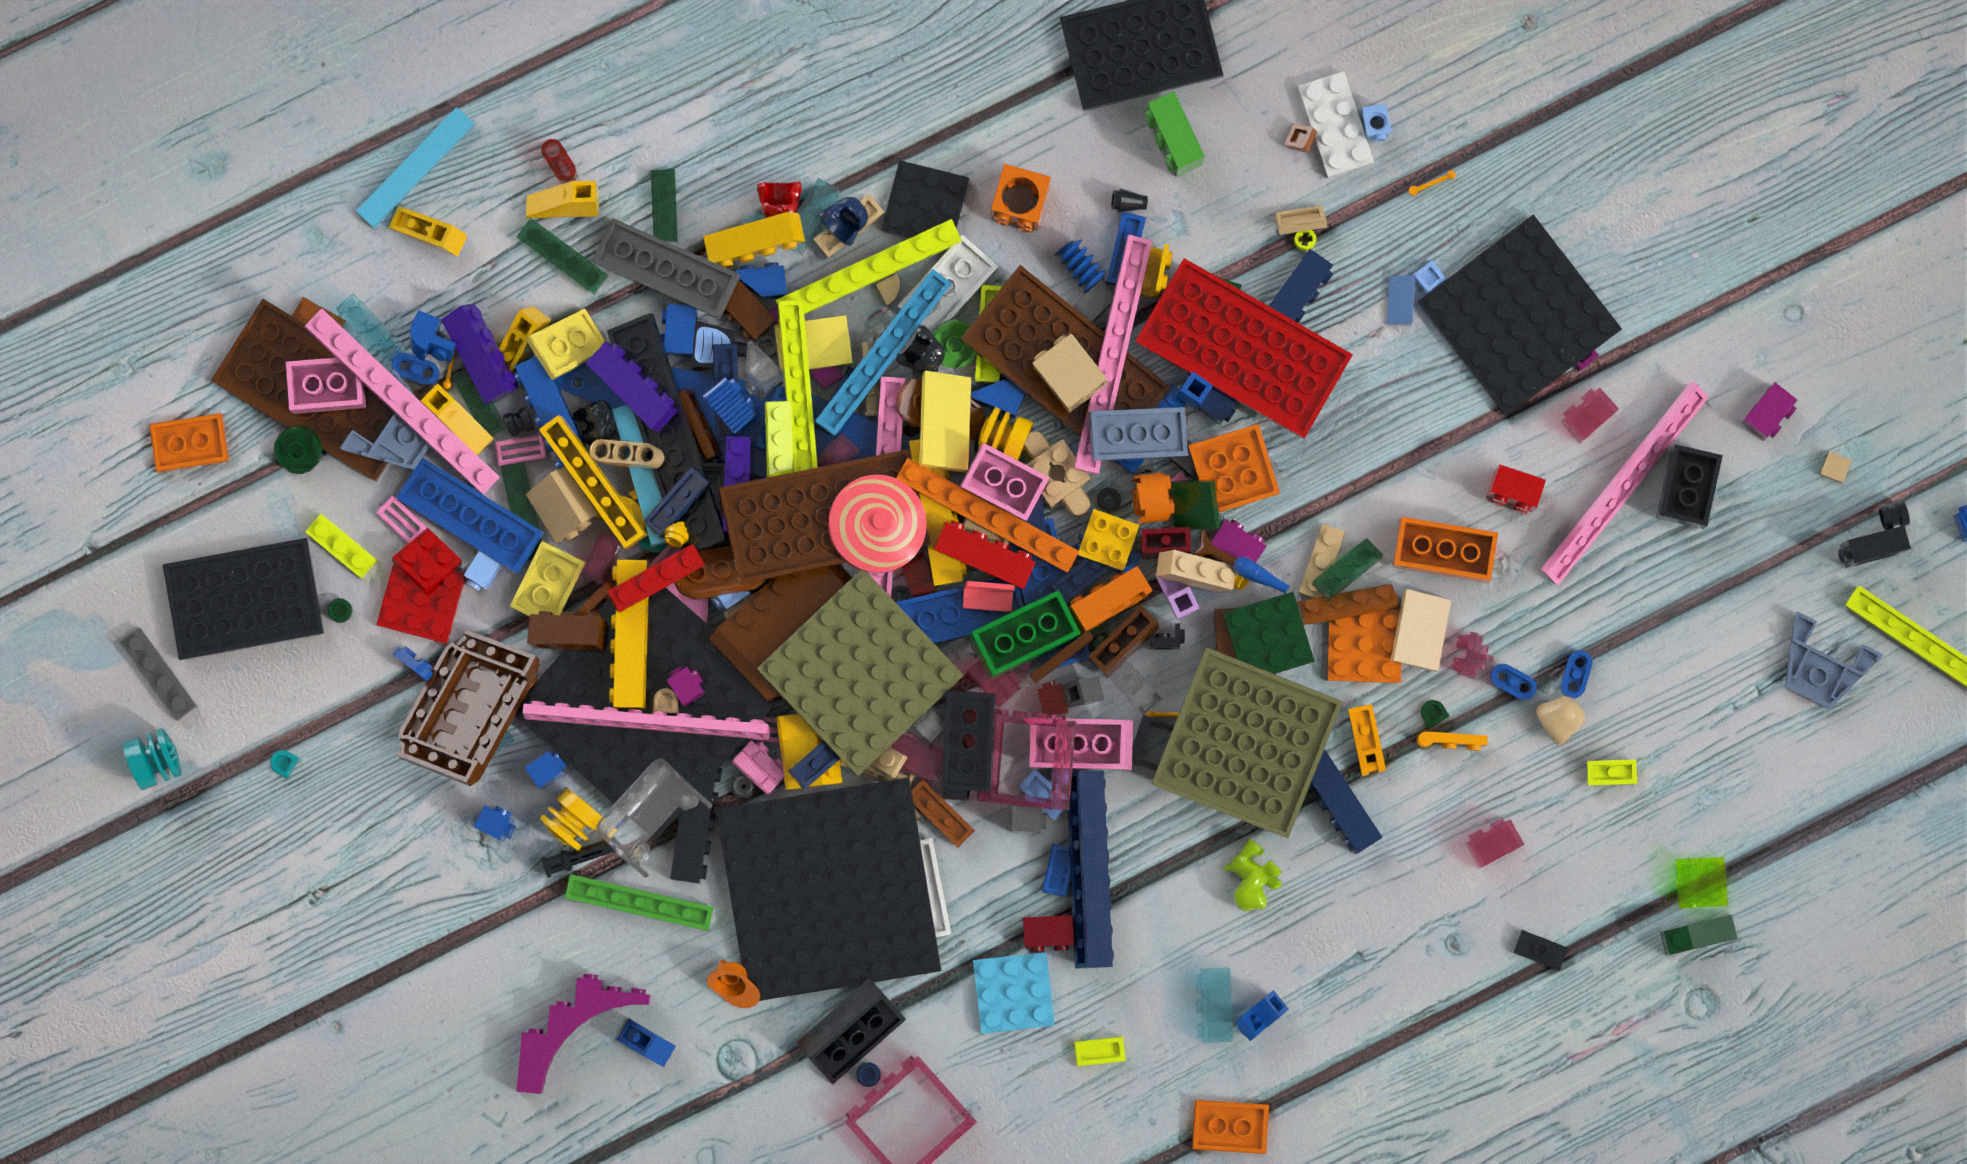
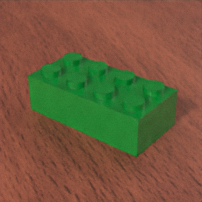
M1058 590L972 631L968 637L991 680L1077 639L1081 633Z

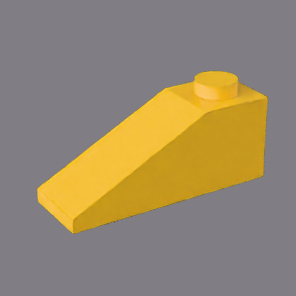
M401 206L397 207L388 227L457 257L468 236L451 224Z
M534 306L518 311L499 347L509 370L513 374L517 372L515 366L523 363L533 351L526 341L528 336L548 327L552 320Z

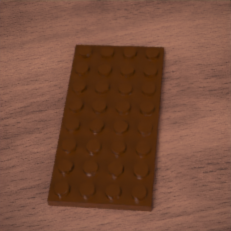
M1019 265L961 337L960 341L1081 438L1090 398L1069 413L1036 372L1033 362L1035 361V356L1041 351H1049L1053 348V343L1063 335L1067 337L1072 334L1094 363L1098 365L1105 333L1022 265ZM1127 352L1113 410L1154 409L1171 387Z
M262 298L211 381L287 428L300 425L313 430L320 438L323 450L377 482L387 467V462L341 450L340 446L351 430L374 443L394 412L365 385L366 408L293 414L289 410L286 362L336 357L304 328L306 324ZM411 389L415 397L421 402L424 397Z
M910 449L718 488L739 585L846 563L835 550L829 536L828 517L833 501L845 486L858 478L868 475H886L896 478L907 458L912 460ZM913 490L920 499L919 492ZM927 526L925 538L921 547L930 545Z

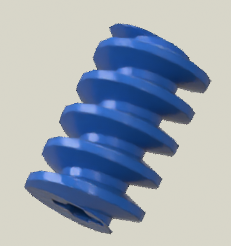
M1079 239L1067 243L1055 253V256L1062 255L1059 260L1061 264L1069 262L1065 268L1066 271L1074 270L1071 277L1073 279L1080 278L1077 285L1079 287L1086 285L1083 293H1086L1103 279L1102 277L1106 271H1096L1100 263H1090L1094 255H1084L1088 248L1079 249V245L1082 242Z

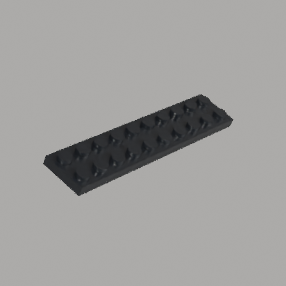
M648 313L607 330L611 344L617 343L626 352L624 356L629 361L632 359L642 368L640 372L645 377L650 376L659 385L657 389L662 394L664 392L667 393L675 401L673 405L678 409V412L659 432L650 429L634 412L643 442L659 448L664 454L662 465L652 469L662 499L691 467L698 470L708 480L654 314ZM653 451L648 453L649 460L653 457ZM709 486L677 521L684 522V526L689 534L687 543L678 548L679 551L693 544L697 552L728 541L726 533L723 532V523L711 487Z

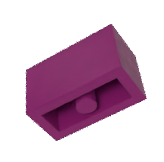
M1774 382L1741 423L1763 440L1769 436L1774 438L1782 428L1779 425L1782 419L1785 417L1788 420L1797 409L1794 404L1798 400Z
M1233 519L1230 522L1225 520L1211 543L1236 558L1244 556L1257 562L1267 545L1263 544L1265 540L1256 533L1252 532L1249 535L1243 531L1244 526Z

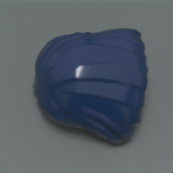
M845 197L823 209L819 213V217L835 238L846 246H851L854 244L858 232L865 227L868 213L866 207L857 198Z

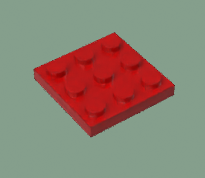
M393 563L376 625L448 645L466 580L465 573L454 570L425 594Z

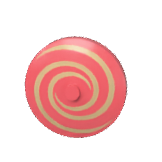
M868 475L852 481L836 496L829 512L828 531L835 550L849 565L869 573H886L904 566L917 554L926 534V514L919 497L909 486L894 477Z

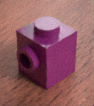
M680 666L669 674L671 678L667 682L682 705L687 706L705 694L700 685L703 680L696 669L691 671L688 667L683 669Z

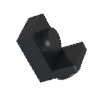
M1175 623L1174 637H1170L1169 633H1156L1155 637L1150 638V650H1179L1180 644H1185V629H1180V623Z

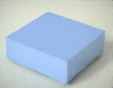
M1430 261L1412 275L1415 276L1416 282L1426 295L1447 280L1433 261Z

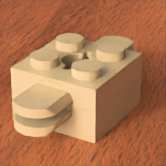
M1029 433L1024 443V449L1032 461L1026 465L1050 477L1041 493L1045 503L1051 510L1062 502L1071 515L1075 517L1085 515L1089 510L1090 500L1081 488L1091 481L1087 472L1074 469L1076 457L1063 439L1051 446L1042 433Z

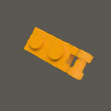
M1372 704L1348 709L1361 776L1369 775V772L1378 771V773L1386 772ZM1374 754L1375 761L1367 763L1366 756Z
M1423 732L1417 737V744L1423 748L1428 747L1432 743L1442 744L1443 749H1456L1457 745H1464L1466 750L1481 751V747L1487 746L1488 736Z

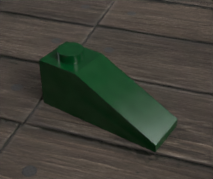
M1732 915L1660 932L1666 956L1738 939Z

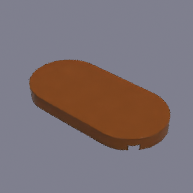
M914 378L904 383L899 389L896 406L900 417L906 423L921 430L922 378ZM970 398L969 440L976 442L986 421V416H984L981 405Z
M730 545L698 552L705 566L674 582V585L683 596L691 599H702L753 590L764 584L767 579L739 585Z

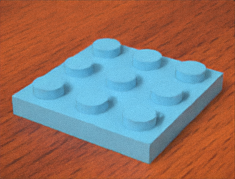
M1046 952L973 960L981 1034L1055 1026Z

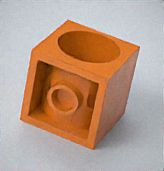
M1004 163L991 207V218L995 219L994 222L999 225L1008 226L1010 223L1017 225V229L1031 233L1032 230L1037 231L1049 192L1051 177ZM1017 186L1030 188L1033 196L1038 199L1037 205L1034 209H1030L1024 214L1011 212L1007 204L1002 201L1003 195L1008 189H1013Z

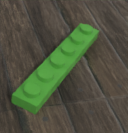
M570 874L565 894L566 899L709 931L714 907L572 874Z

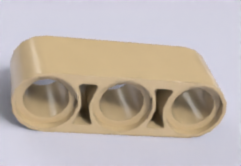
M600 439L594 441L590 447L591 457L606 465L656 469L664 461L662 450L648 443ZM607 447V454L601 457L602 449ZM630 449V456L624 460V452ZM653 451L652 459L647 462V454Z

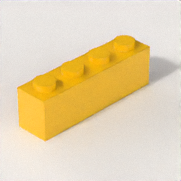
M794 212L782 213L703 236L708 260L725 268L733 266L735 261L740 260L741 263L753 261L756 255L761 254L762 257L776 254L775 250L781 248L784 251L797 248V244L805 242L800 215Z

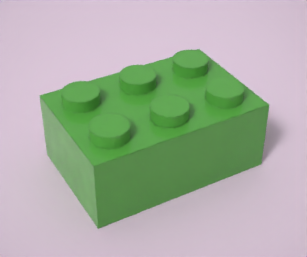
M1175 91L1149 102L1144 118L1149 129L1154 128L1156 132L1154 139L1160 151L1164 150L1166 154L1165 163L1169 172L1174 171L1176 177L1202 166L1205 156Z

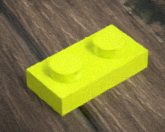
M1636 759L1586 761L1587 786L1637 784Z

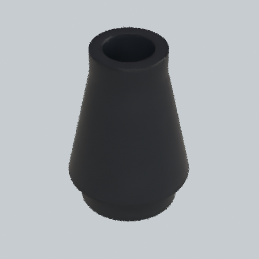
M1121 188L1113 190L1111 208L1117 210V212L1147 209L1148 196Z

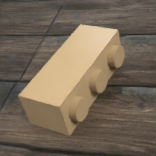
M1171 550L1159 553L1156 577L1221 593L1233 590L1236 573L1233 566Z

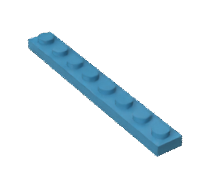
M934 269L930 271L816 419V424L835 437L909 341L916 329L952 284Z

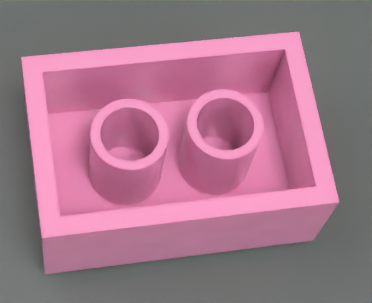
M337 358L286 362L289 410L293 414L366 408L364 383Z
M982 443L960 486L1027 521L1050 477Z

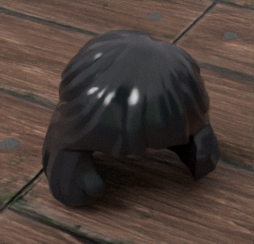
M921 325L916 329V337L905 352L897 355L896 361L904 367L921 373L924 371L933 372L942 364L945 358V350L937 338L924 325Z
M598 400L595 403L579 408L573 413V418L577 422L583 421L587 425L586 430L582 431L581 437L587 444L592 445L594 441L600 439L610 440L614 436L617 425L612 408L605 400Z

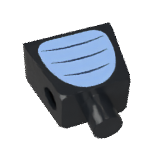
M696 321L692 370L713 369V344L737 343L738 357L747 358L748 343L734 342L735 333L733 330Z

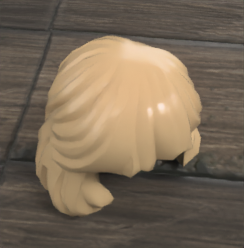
M1569 696L1559 697L1540 704L1536 709L1537 717L1542 727L1557 745L1566 743L1585 721V713L1580 704Z

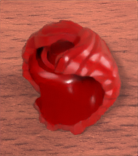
M764 181L757 184V192L764 216L768 218L786 212L797 213L802 191L801 182L769 183Z

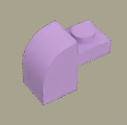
M1156 577L1163 595L1177 619L1200 608L1190 586Z

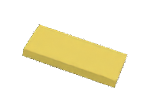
M924 371L922 373L919 466L964 473L968 471L971 377Z

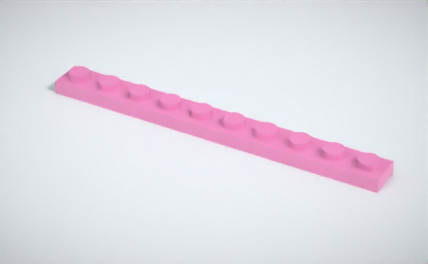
M1133 235L1127 236L1097 365L1106 376L1108 384L1090 397L1074 464L1075 470L1095 475L1099 474L1101 461H1092L1088 412L1110 411L1114 409L1152 240Z
M320 309L304 326L479 493L484 495L499 479V476L323 309Z
M881 377L876 456L901 451L903 419L898 413L896 398L906 378ZM893 571L886 573L868 572L891 597Z
M1689 383L1540 569L1551 582L1556 585L1562 582L1706 402L1708 397L1697 384Z
M531 701L530 704L523 705V715L527 720L769 740L770 735L769 725L765 724L762 720L756 719L750 720L749 723L740 722V719L728 717L726 720H716V717L703 715L701 718H691V715L679 713L677 716H667V713L654 711L652 714H643L641 710L629 709L628 712H618V709L612 707L595 710L594 707L588 705H580L579 708H571L568 704L564 703L547 706L544 702Z

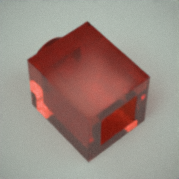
M1056 681L1041 684L1042 688L1038 689V695L1044 718L1068 714L1062 684L1057 685Z

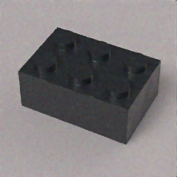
M1677 444L1671 447L1656 518L1700 529L1706 528L1709 522L1723 455Z

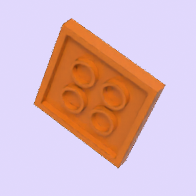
M1259 423L1188 445L1199 480L1215 481L1219 512L1280 494Z
M1390 609L1330 620L1328 623L1327 681L1401 683V663L1391 661L1400 610Z

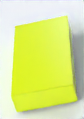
M1123 1037L1074 1042L1077 1066L1126 1061Z

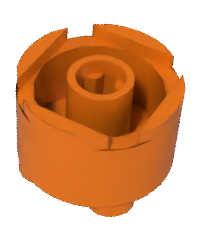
M1163 472L1133 475L1131 482H1136V488L1131 489L1135 516L1140 515V518L1137 520L1138 524L1169 520L1171 513H1174L1173 499H1169L1168 489H1171L1170 476L1164 475Z

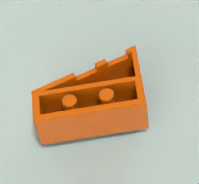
M1138 566L1125 574L1120 572L1110 578L1111 582L1105 586L1101 583L1090 590L1091 594L1085 598L1083 595H1080L1070 601L1071 606L1068 609L1081 633L1080 636L1141 602L1152 592Z

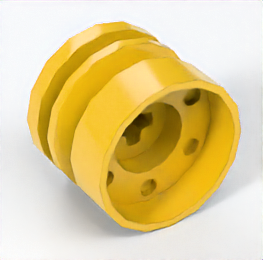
M995 407L983 425L978 439L977 452L982 443H985L1019 461L1024 450V443L1028 434L1031 433L1034 422L1019 416L1015 423L1011 425L1009 424L1010 412L1006 411L1001 421L998 420L1001 409Z
M565 786L556 797L557 802L562 806L561 810L558 811L549 806L547 810L555 817L551 820L542 814L539 819L558 840L579 851L582 845L575 840V837L579 835L587 841L589 838L582 829L586 826L596 831L605 818Z

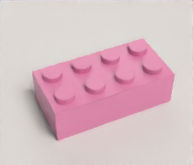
M1031 718L1029 767L1132 770L1133 721Z

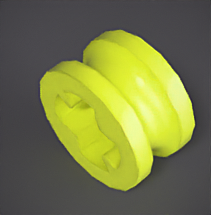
M1312 230L1297 232L1294 238V244L1300 251H1308L1316 243V235ZM1303 234H1308V238H1312V241L1308 242L1307 246L1302 245V242L1298 240V238H1302Z

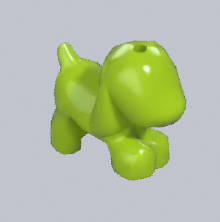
M1251 838L1246 842L1241 853L1236 855L1232 862L1223 868L1224 872L1232 871L1243 879L1242 884L1235 890L1233 896L1235 905L1245 912L1265 909L1267 898L1262 889L1264 885L1274 890L1283 884L1278 878L1283 871L1272 860H1269L1263 866L1253 861L1254 858L1261 856L1265 850Z

